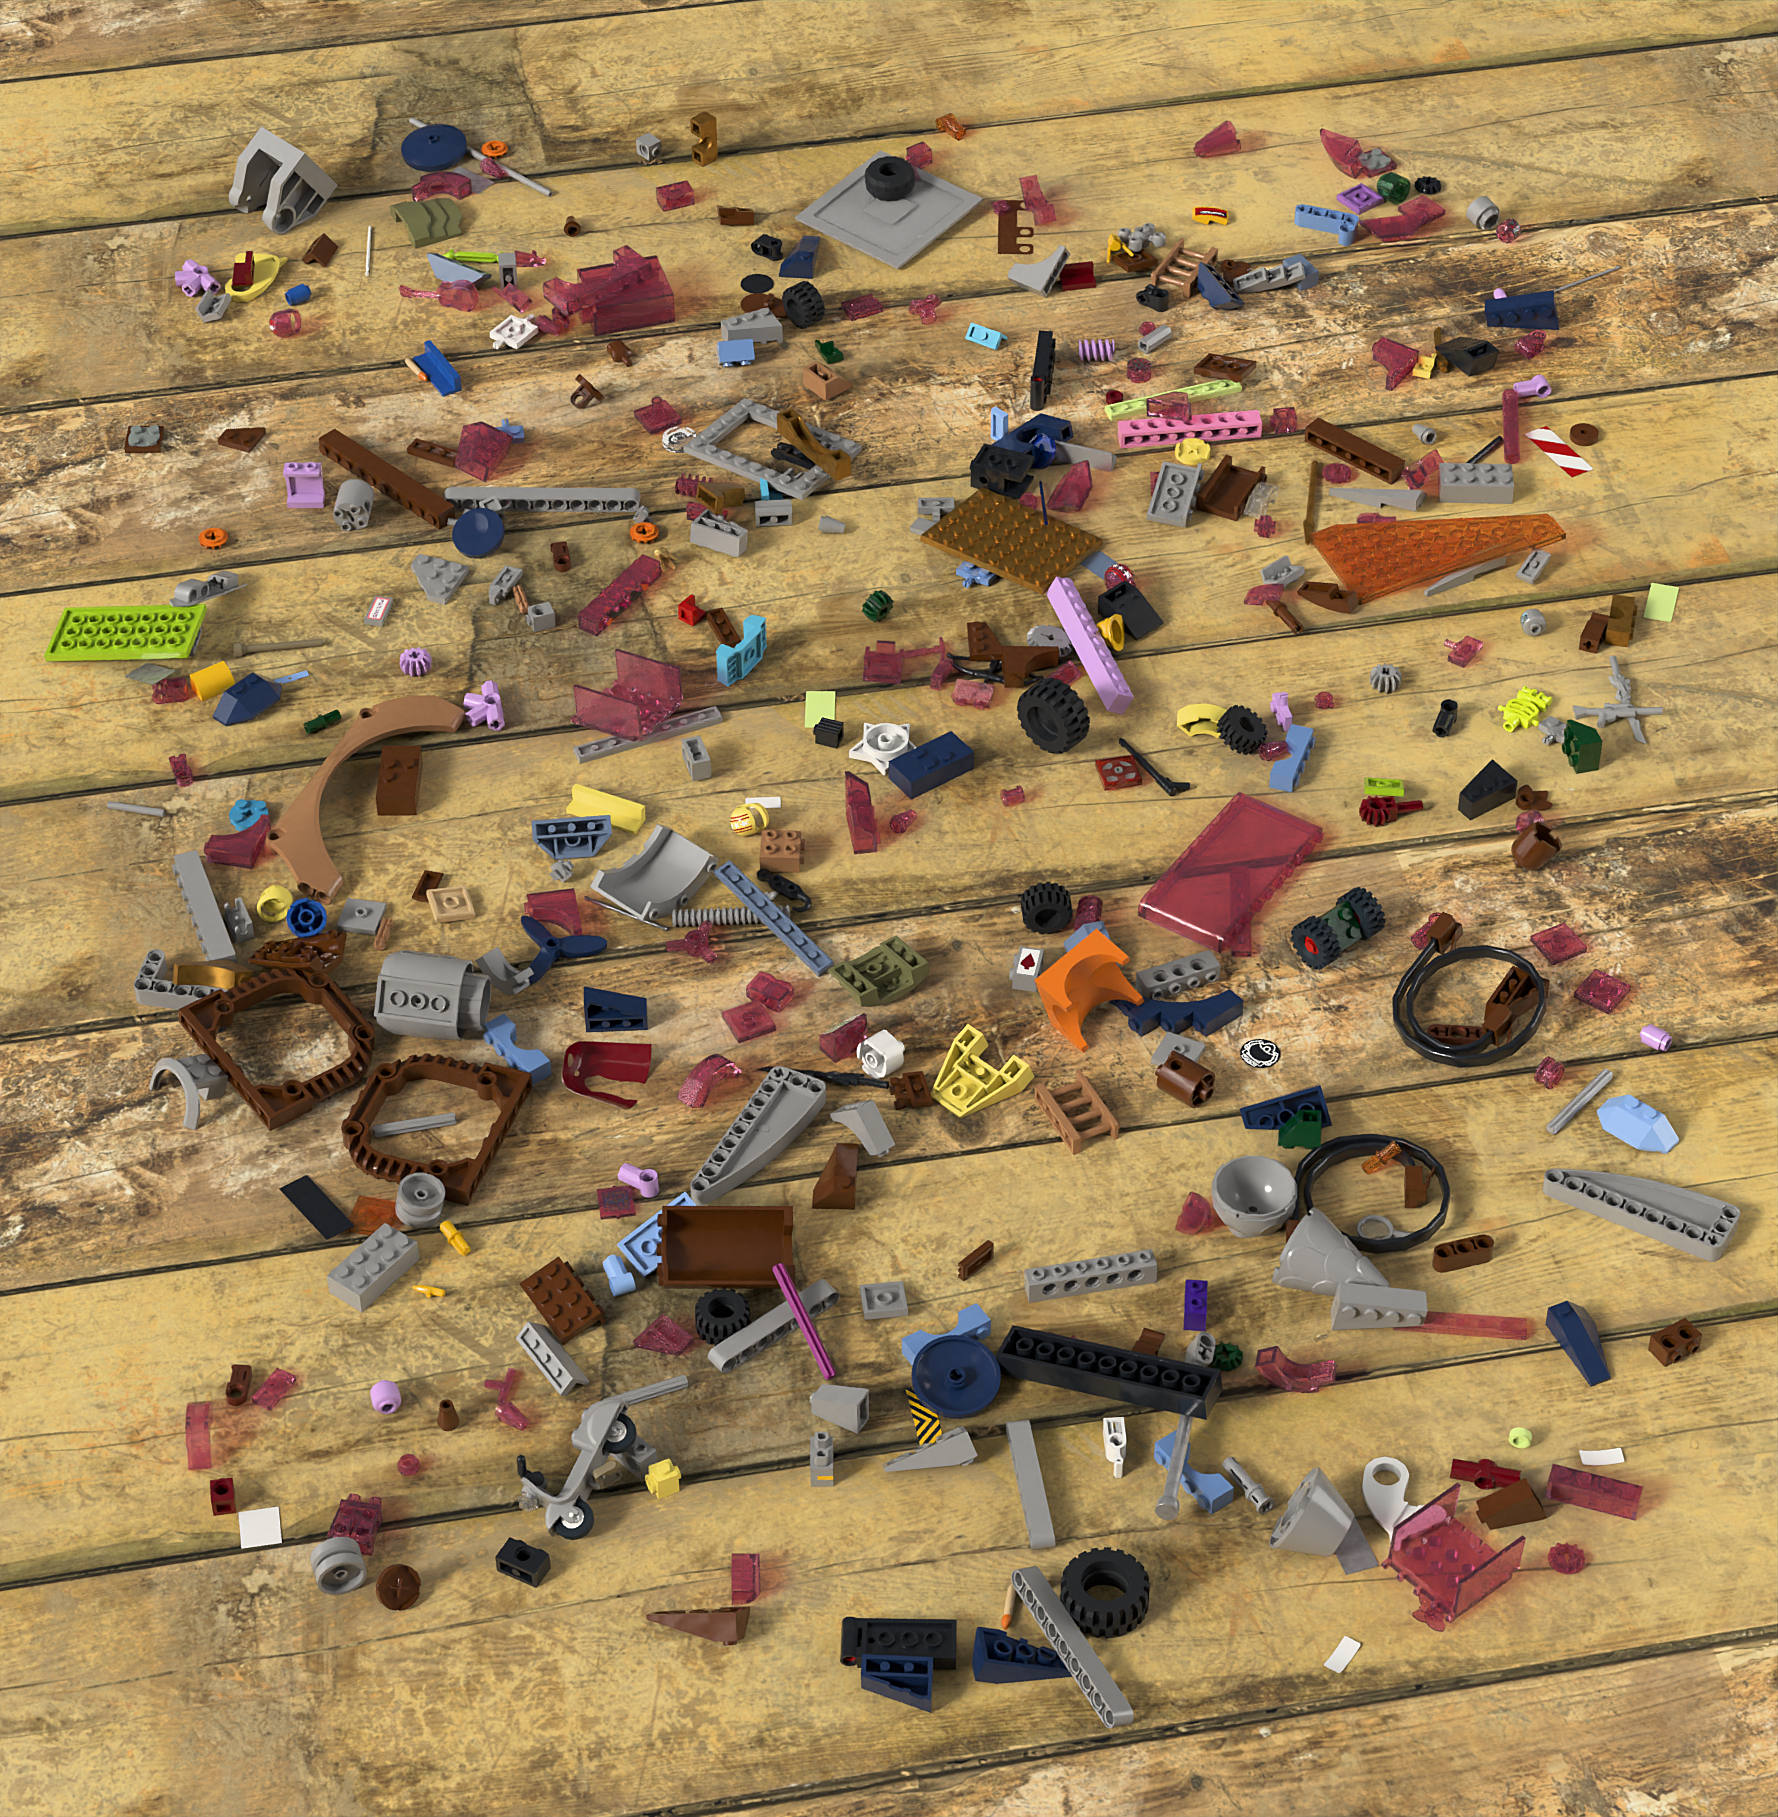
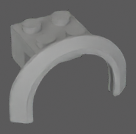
M206 1053L181 1059L163 1058L157 1062L153 1069L149 1089L151 1091L154 1088L158 1090L163 1073L166 1070L173 1072L181 1082L185 1093L186 1112L183 1125L196 1130L200 1117L199 1094L206 1101L223 1097L228 1076Z

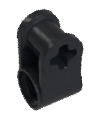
M762 234L751 243V249L756 255L763 256L771 261H779L783 258V253L781 252L782 241L780 239Z
M1148 284L1143 291H1139L1136 294V299L1141 305L1154 309L1157 312H1165L1169 308L1168 291L1158 288L1153 284Z

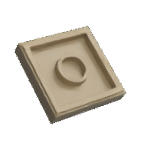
M466 885L427 890L426 895L436 923L475 919L476 913Z

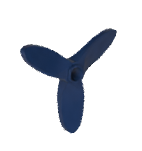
M529 916L521 917L522 928L541 948L529 966L534 973L528 977L531 985L539 981L550 969L553 962L560 957L576 958L600 953L607 948V941L602 937L572 935L557 938L534 918Z

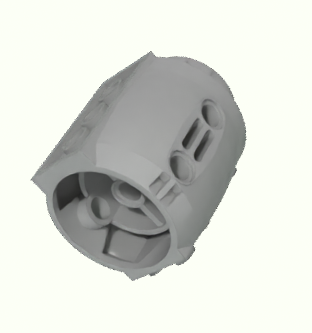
M400 950L386 956L381 973L378 975L374 1016L377 1018V1023L394 1034L436 1040L461 1041L466 1029L475 1031L484 1029L483 1024L486 1023L490 1005L491 979L488 975L474 973L471 960L427 952Z

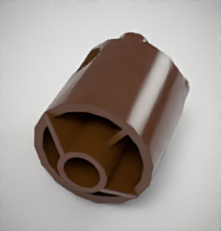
M1175 1050L1169 1054L1166 1062L1163 1065H1159L1156 1069L1155 1075L1158 1076L1157 1087L1191 1108L1199 1107L1205 1101H1208L1214 1093V1072Z

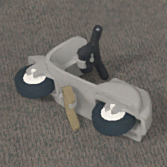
M606 1399L598 1401L583 1411L582 1422L579 1428L573 1431L571 1437L574 1448L580 1450L581 1453L559 1495H551L545 1490L548 1481L541 1472L535 1471L532 1473L526 1469L525 1456L519 1455L517 1457V1472L523 1484L522 1495L517 1498V1501L520 1503L519 1507L531 1512L538 1509V1502L547 1509L545 1514L546 1527L552 1537L557 1532L569 1540L581 1539L588 1535L594 1524L593 1511L589 1504L586 1503L592 1489H604L622 1478V1474L619 1471L606 1478L605 1474L617 1467L614 1460L606 1463L610 1453H624L632 1447L636 1440V1426L631 1418L628 1417L629 1404L626 1400Z

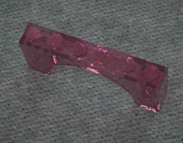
M625 245L613 251V261L617 271L608 279L593 284H573L555 277L543 283V295L546 300L566 316H570L652 278L651 263L628 245Z

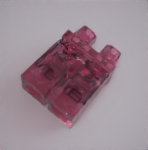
M350 1493L346 1500L341 1499L340 1507L333 1519L327 1538L348 1537L354 1539L359 1544L362 1555L372 1556L374 1542L383 1521L381 1498L371 1497L368 1503H364L361 1501V1496Z

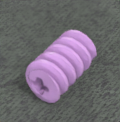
M1079 339V357L1083 362L1085 357H1087L1088 361H1091L1092 356H1094L1095 361H1098L1099 356H1101L1102 361L1105 360L1106 356L1111 361L1114 356V339H1112L1111 344L1108 339L1105 340L1104 344L1101 339L1098 340L1097 344L1094 339L1091 340L1090 344L1087 339L1084 340L1083 344Z

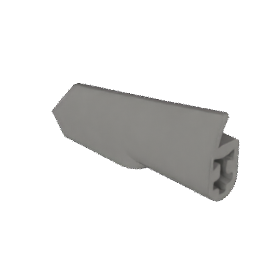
M222 570L210 575L205 582L189 579L179 583L176 586L174 598L169 600V603L172 607L192 606L245 587L247 583L238 585V575L236 573Z

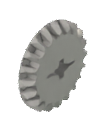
M1042 624L1041 626L1031 628L1027 634L1026 640L1029 646H1059V657L1067 656L1074 650V646L1063 628L1059 629L1057 626L1052 627L1050 624L1048 626Z

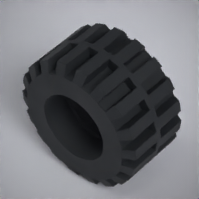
M802 281L785 289L783 292L782 303L784 310L796 327L803 329L823 319L825 315L824 302L813 284H810L808 281Z
M1041 882L1037 883L1036 886H1030V890L1026 889L1024 895L1021 896L1023 923L1032 932H1039L1042 935L1044 933H1047V935L1052 934V932L1057 933L1060 932V929L1064 930L1067 927L1066 925L1071 923L1073 918L1069 891L1065 890L1064 886H1059L1055 882L1053 884H1050V882L1042 884Z
M716 1288L711 1293H704V1297L701 1296L695 1305L697 1334H700V1338L706 1340L707 1344L711 1345L713 1343L716 1346L751 1324L750 1305L747 1298L743 1297V1294L740 1292L735 1293L734 1289L726 1290V1288H722V1290H717Z

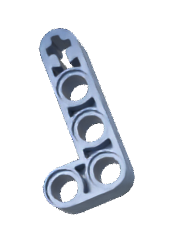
M1300 204L1295 207L1294 223L1299 227L1339 234V244L1350 246L1358 234L1359 217L1350 213Z

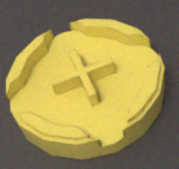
M1186 438L1180 444L1178 442L1175 447L1176 458L1184 464L1198 465V463L1206 462L1211 455L1210 445L1208 443L1206 445L1203 440L1198 438Z

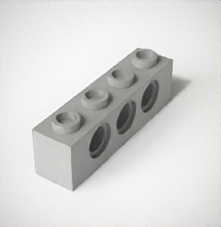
M1207 950L1136 972V988L1142 997L1158 1000L1220 980L1221 965L1211 950Z

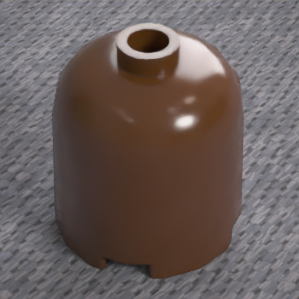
M1538 820L1535 823L1532 822L1512 844L1511 853L1514 863L1519 868H1525L1530 871L1538 870L1562 849V843L1559 837L1556 839L1550 833L1552 829L1545 823Z

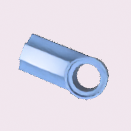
M615 1254L608 1256L603 1261V1267L609 1278V1285L613 1296L616 1297L635 1291L636 1287L631 1272H627L621 1257Z

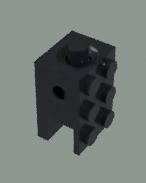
M984 443L974 460L970 463L971 487L977 489L983 487L997 494L1021 500L1034 479V476L1027 474L1034 463V456Z

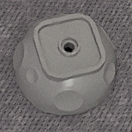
M1246 1155L1232 1159L1218 1168L1212 1181V1206L1224 1224L1229 1226L1231 1233L1236 1237L1270 1236L1277 1233L1279 1228L1282 1227L1293 1213L1297 1200V1184L1283 1163L1264 1156Z

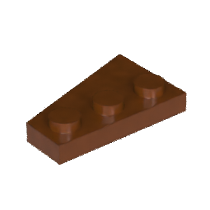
M978 621L967 623L970 661L1001 660L1002 645L987 623Z

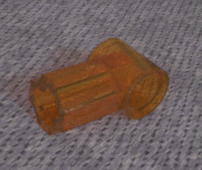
M953 113L941 116L935 121L936 127L940 132L946 131L957 141L962 140L964 135H966V129L957 123Z

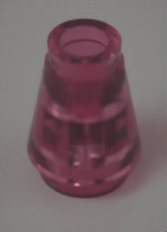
M486 157L481 161L480 168L482 172L497 179L503 177L504 171L492 158Z
M539 315L535 320L534 325L538 326V331L555 336L561 331V327L546 315Z
M1285 741L1264 742L1259 746L1258 753L1262 760L1271 761L1287 752L1288 745Z
M910 809L893 816L890 821L891 829L895 833H904L917 818L916 812Z
M503 1401L495 1411V1416L498 1417L499 1421L520 1431H523L529 1423V1420L512 1402Z

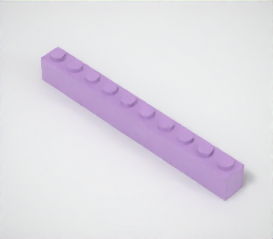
M1056 576L1046 595L1107 711L1124 714L1134 696L1099 633L1086 605L1082 601L1079 592L1074 586V582L1069 578Z

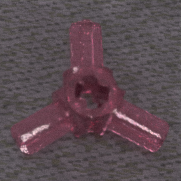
M704 921L697 930L688 932L684 936L685 939L666 941V950L668 952L686 950V954L688 953L692 957L701 956L707 963L713 964L717 959V955L709 949L707 936L712 929V924L709 921Z

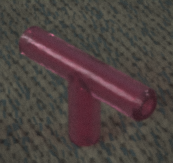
M514 1368L508 1369L504 1382L486 1379L484 1382L485 1388L500 1390L496 1401L499 1406H504L516 1375Z

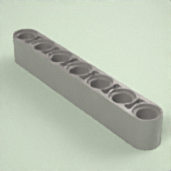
M824 1279L818 1280L798 1293L811 1320L836 1304L840 1296L839 1292ZM785 1301L714 1346L708 1354V1360L723 1374L728 1373L799 1328L800 1326L788 1301Z
M1028 1419L1006 1422L1007 1438L1031 1549L1055 1547L1054 1530L1030 1421Z

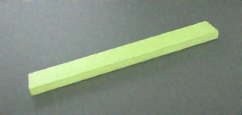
M1216 380L1106 405L1105 412L1110 420L1114 421L1241 392L1242 386L1239 382L1236 383L1232 380Z

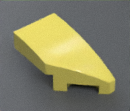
M1433 353L1432 357L1419 356V362L1413 368L1412 376L1430 378L1437 354Z

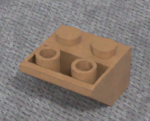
M818 361L803 368V385L825 401L853 387V384Z

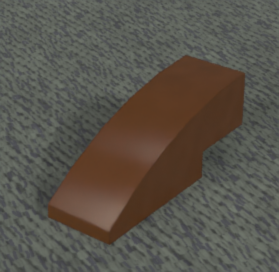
M1305 581L1297 591L1298 595L1320 607L1340 613L1351 614L1359 604L1355 591L1339 590L1338 584Z

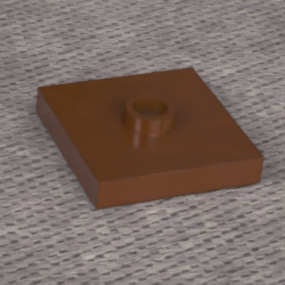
M1144 249L1132 252L1134 254L1133 257L1127 252L1112 255V261L1128 273L1158 265V259Z

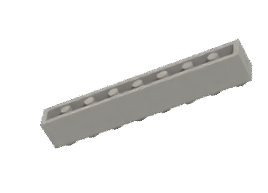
M197 850L174 855L175 864H172L174 876L178 875L176 879L179 889L183 888L181 894L183 901L188 902L186 903L188 914L193 915L191 916L193 928L197 927L195 931L198 941L202 940L200 943L202 953L207 954L205 960L228 959L237 963L235 951Z

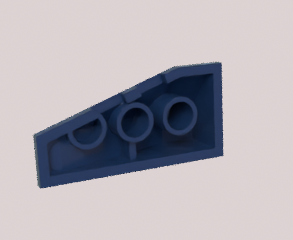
M803 236L781 263L779 277L813 279L820 236Z
M1569 1301L1548 1307L1545 1325L1588 1384L1592 1387L1610 1380V1373L1596 1324L1583 1307Z

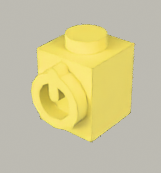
M670 1458L648 1466L649 1474L645 1475V1481L651 1494L655 1493L658 1499L679 1492L681 1473L677 1466H673Z

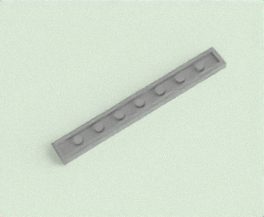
M714 706L573 747V753L579 763L582 764L723 723V717L717 707Z

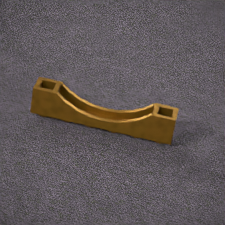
M790 408L777 413V432L836 481L851 475V457L842 449L830 450L821 445L809 431L802 416L794 409Z

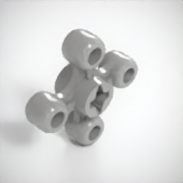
M1146 223L1142 227L1135 228L1134 233L1129 228H1121L1118 231L1121 242H1129V249L1132 252H1138L1142 248L1149 247L1150 242H1153L1155 247H1163L1166 244L1165 233H1156L1155 225L1152 223Z

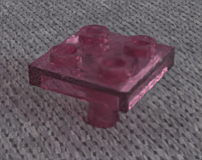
M654 397L651 399V405L634 410V417L650 435L682 424V418L661 397Z

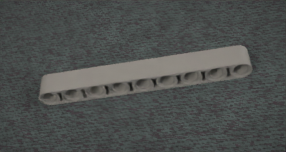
M1037 1566L1013 1570L1011 1580L1015 1590L1104 1725L1110 1729L1131 1724L1134 1714L1130 1704Z

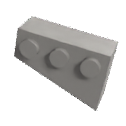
M768 307L721 321V337L724 341L753 339V342H761V344H767V341L777 340V343H783L782 325Z

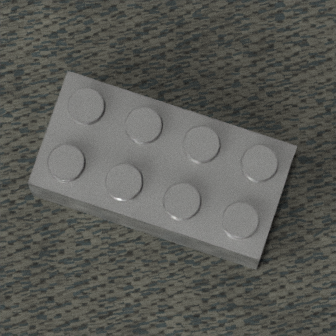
M1439 463V503L1512 504L1514 491L1512 464Z
M384 1223L327 1275L329 1293L358 1311L363 1312L420 1259L418 1243Z

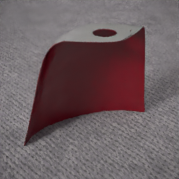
M575 1042L565 1051L562 1081L569 1090L625 1110L630 1109L638 1100L624 1099L605 1092L591 1091L585 1085V1079L599 1075L609 1080L645 1084L650 1069L652 1044ZM569 1054H572L573 1057L571 1067L568 1066ZM576 1070L579 1071L578 1076L574 1075Z

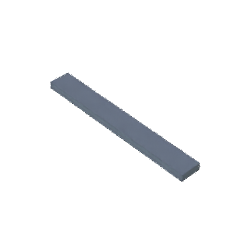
M730 860L714 871L715 876L818 977L834 966V962Z

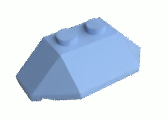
M1629 1094L1609 1098L1597 1110L1600 1123L1605 1131L1638 1150L1660 1151L1667 1154L1679 1142L1678 1136L1664 1114Z

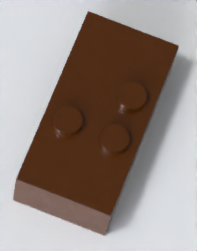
M382 746L376 791L378 816L417 815L423 766L421 746Z

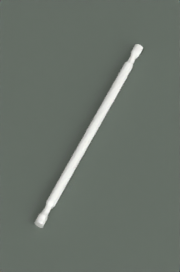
M371 226L368 227L366 276H369Z

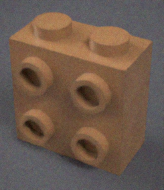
M762 830L760 869H767L770 872H800V864H804V852L801 851H805V839H801V831Z

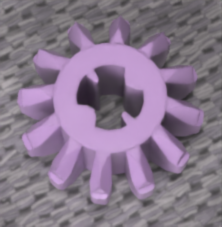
M412 647L411 650L405 649V652L400 657L401 670L404 671L405 675L410 674L411 677L414 675L420 677V674H427V671L431 670L432 660L430 653L426 649L421 650L420 647L417 649Z

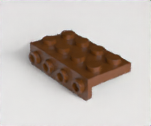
M558 1256L519 1284L564 1345L597 1321H600L602 1325L605 1324L606 1321L603 1316L606 1313L599 1303L594 1305L593 1301H595V1298L588 1289L586 1291L583 1290L585 1285L580 1277L572 1275L575 1271L569 1262L563 1263Z

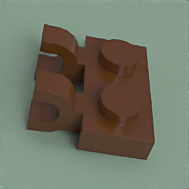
M923 1071L903 1073L902 1078H890L891 1086L889 1087L890 1095L895 1096V1110L904 1109L908 1104L911 1105L912 1109L932 1106L933 1100Z

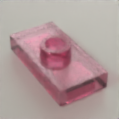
M276 1368L253 1395L252 1403L271 1411L295 1383L296 1376Z

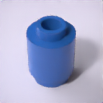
M302 283L289 289L285 293V298L290 306L293 304L298 305L309 300L312 293L309 286H305Z

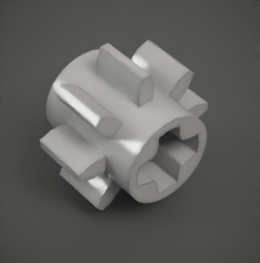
M561 858L550 866L553 871L549 875L554 881L559 879L561 882H564L574 874L571 871L574 865L569 859L564 862Z

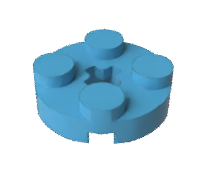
M240 799L231 808L229 818L231 825H234L236 830L248 833L257 831V827L261 825L262 828L266 826L269 821V813L264 801Z

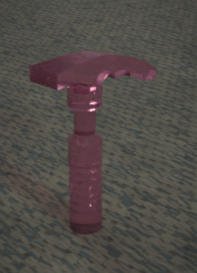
M939 637V646L904 651L905 658L923 656L932 652L940 653L939 666L942 667L945 660L943 638Z

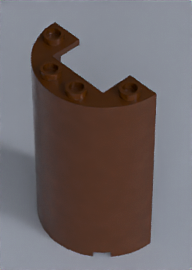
M662 1206V1214L657 1215V1227H661V1243H657V1256H661V1263H657L659 1286H662L663 1289H781L773 1272V1266L779 1263L784 1264L794 1286H796L792 1252L793 1206Z

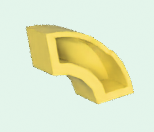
M1212 704L1188 705L1178 710L1177 727L1190 737L1195 734L1205 733L1218 738L1221 733H1217V723L1227 710Z

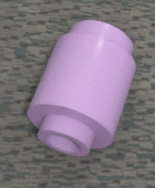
M1652 1024L1644 1026L1640 1032L1641 1042L1658 1051H1666L1672 1042V1037L1669 1036L1668 1032Z

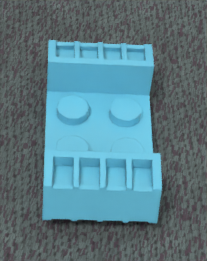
M756 615L747 617L743 621L744 639L735 648L721 644L716 650L717 680L727 687L735 681L743 679L763 658V652L767 647L765 617Z

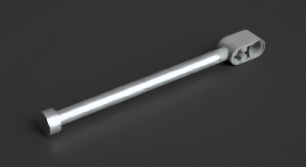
M1200 1332L1188 1345L1184 1362L1207 1367L1213 1360L1216 1345L1214 1337L1208 1332ZM1180 1414L1164 1493L1163 1496L1158 1498L1155 1508L1156 1515L1164 1520L1175 1519L1178 1516L1180 1507L1177 1494L1193 1417Z

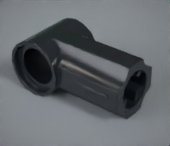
M1447 699L1441 703L1440 712L1432 729V732L1437 737L1444 738L1448 736L1453 724L1457 720L1458 704L1454 700Z

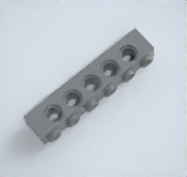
M1152 1249L1025 1269L1024 1288L1029 1303L1155 1283L1157 1279V1263Z

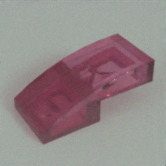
M1265 584L1254 587L1248 591L1244 604L1262 605L1264 600L1279 601L1284 591V585Z

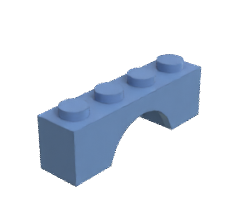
M1291 724L1286 735L1285 751L1289 752L1292 757L1286 760L1275 761L1270 772V788L1292 793L1294 786H1298L1300 773H1303L1305 769V760H1309L1310 748L1313 749L1315 745L1314 729Z
M505 1014L483 1024V1038L485 1042L495 1048L496 1053L506 1060L510 1068L531 1073L532 1085L551 1076L550 1060L539 1049L523 1050L514 1045V1042L517 1040L516 1025Z
M977 1303L958 1312L957 1326L946 1334L933 1335L919 1330L902 1338V1354L913 1366L919 1351L926 1344L939 1337L961 1335L977 1341L985 1339L988 1335H991V1320Z
M1177 1430L1155 1442L1154 1458L1159 1465H1163L1167 1470L1169 1469ZM1188 1442L1180 1483L1183 1485L1184 1490L1191 1494L1198 1504L1212 1515L1233 1502L1234 1487L1220 1473L1202 1474L1192 1469L1187 1463L1190 1458V1443Z

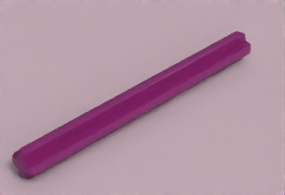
M776 1264L773 1266L774 1275L826 1380L836 1377V1371L784 1264Z

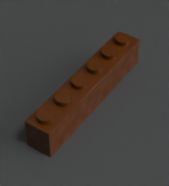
M1319 417L1305 428V442L1390 485L1404 475L1405 460Z

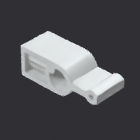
M1124 1417L1103 1418L1106 1458L1114 1462L1115 1478H1122L1127 1441Z

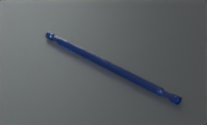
M1039 481L1044 523L1047 526L1048 519L1042 481Z

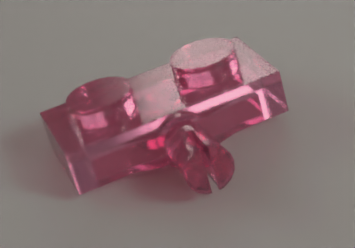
M1468 635L1457 643L1446 639L1444 646L1453 650L1448 655V662L1465 668L1482 649L1483 642Z

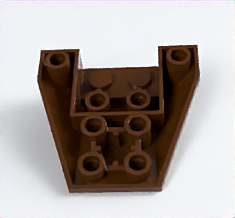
M330 930L309 939L294 938L277 942L268 941L248 958V962L270 969L285 970V968H291L300 973L302 970H305L311 974L318 971L328 975L343 961L346 931Z

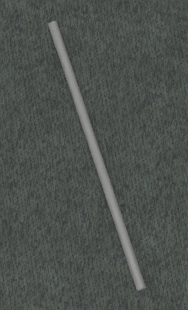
M413 117L409 120V123L418 128L427 126ZM467 146V154L548 197L552 196L553 192Z

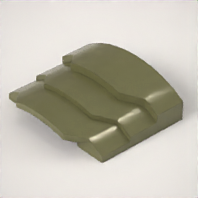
M450 198L404 201L389 206L390 214L396 223L402 221L407 227L409 241L415 249L462 236L459 224L463 216Z
M896 935L849 962L843 961L829 968L828 972L839 981V984L850 993L851 998L860 1006L873 1007L892 1002L913 990L930 973L929 963Z

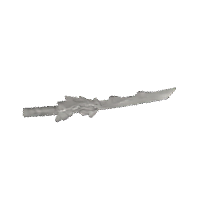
M1614 655L1610 656L1609 660L1613 676H1609V681L1614 688L1618 689L1615 699L1621 702H1628L1629 704L1631 700L1630 679L1626 680L1625 676L1621 675L1617 657ZM1627 717L1636 740L1647 744L1641 732L1640 721L1635 717Z

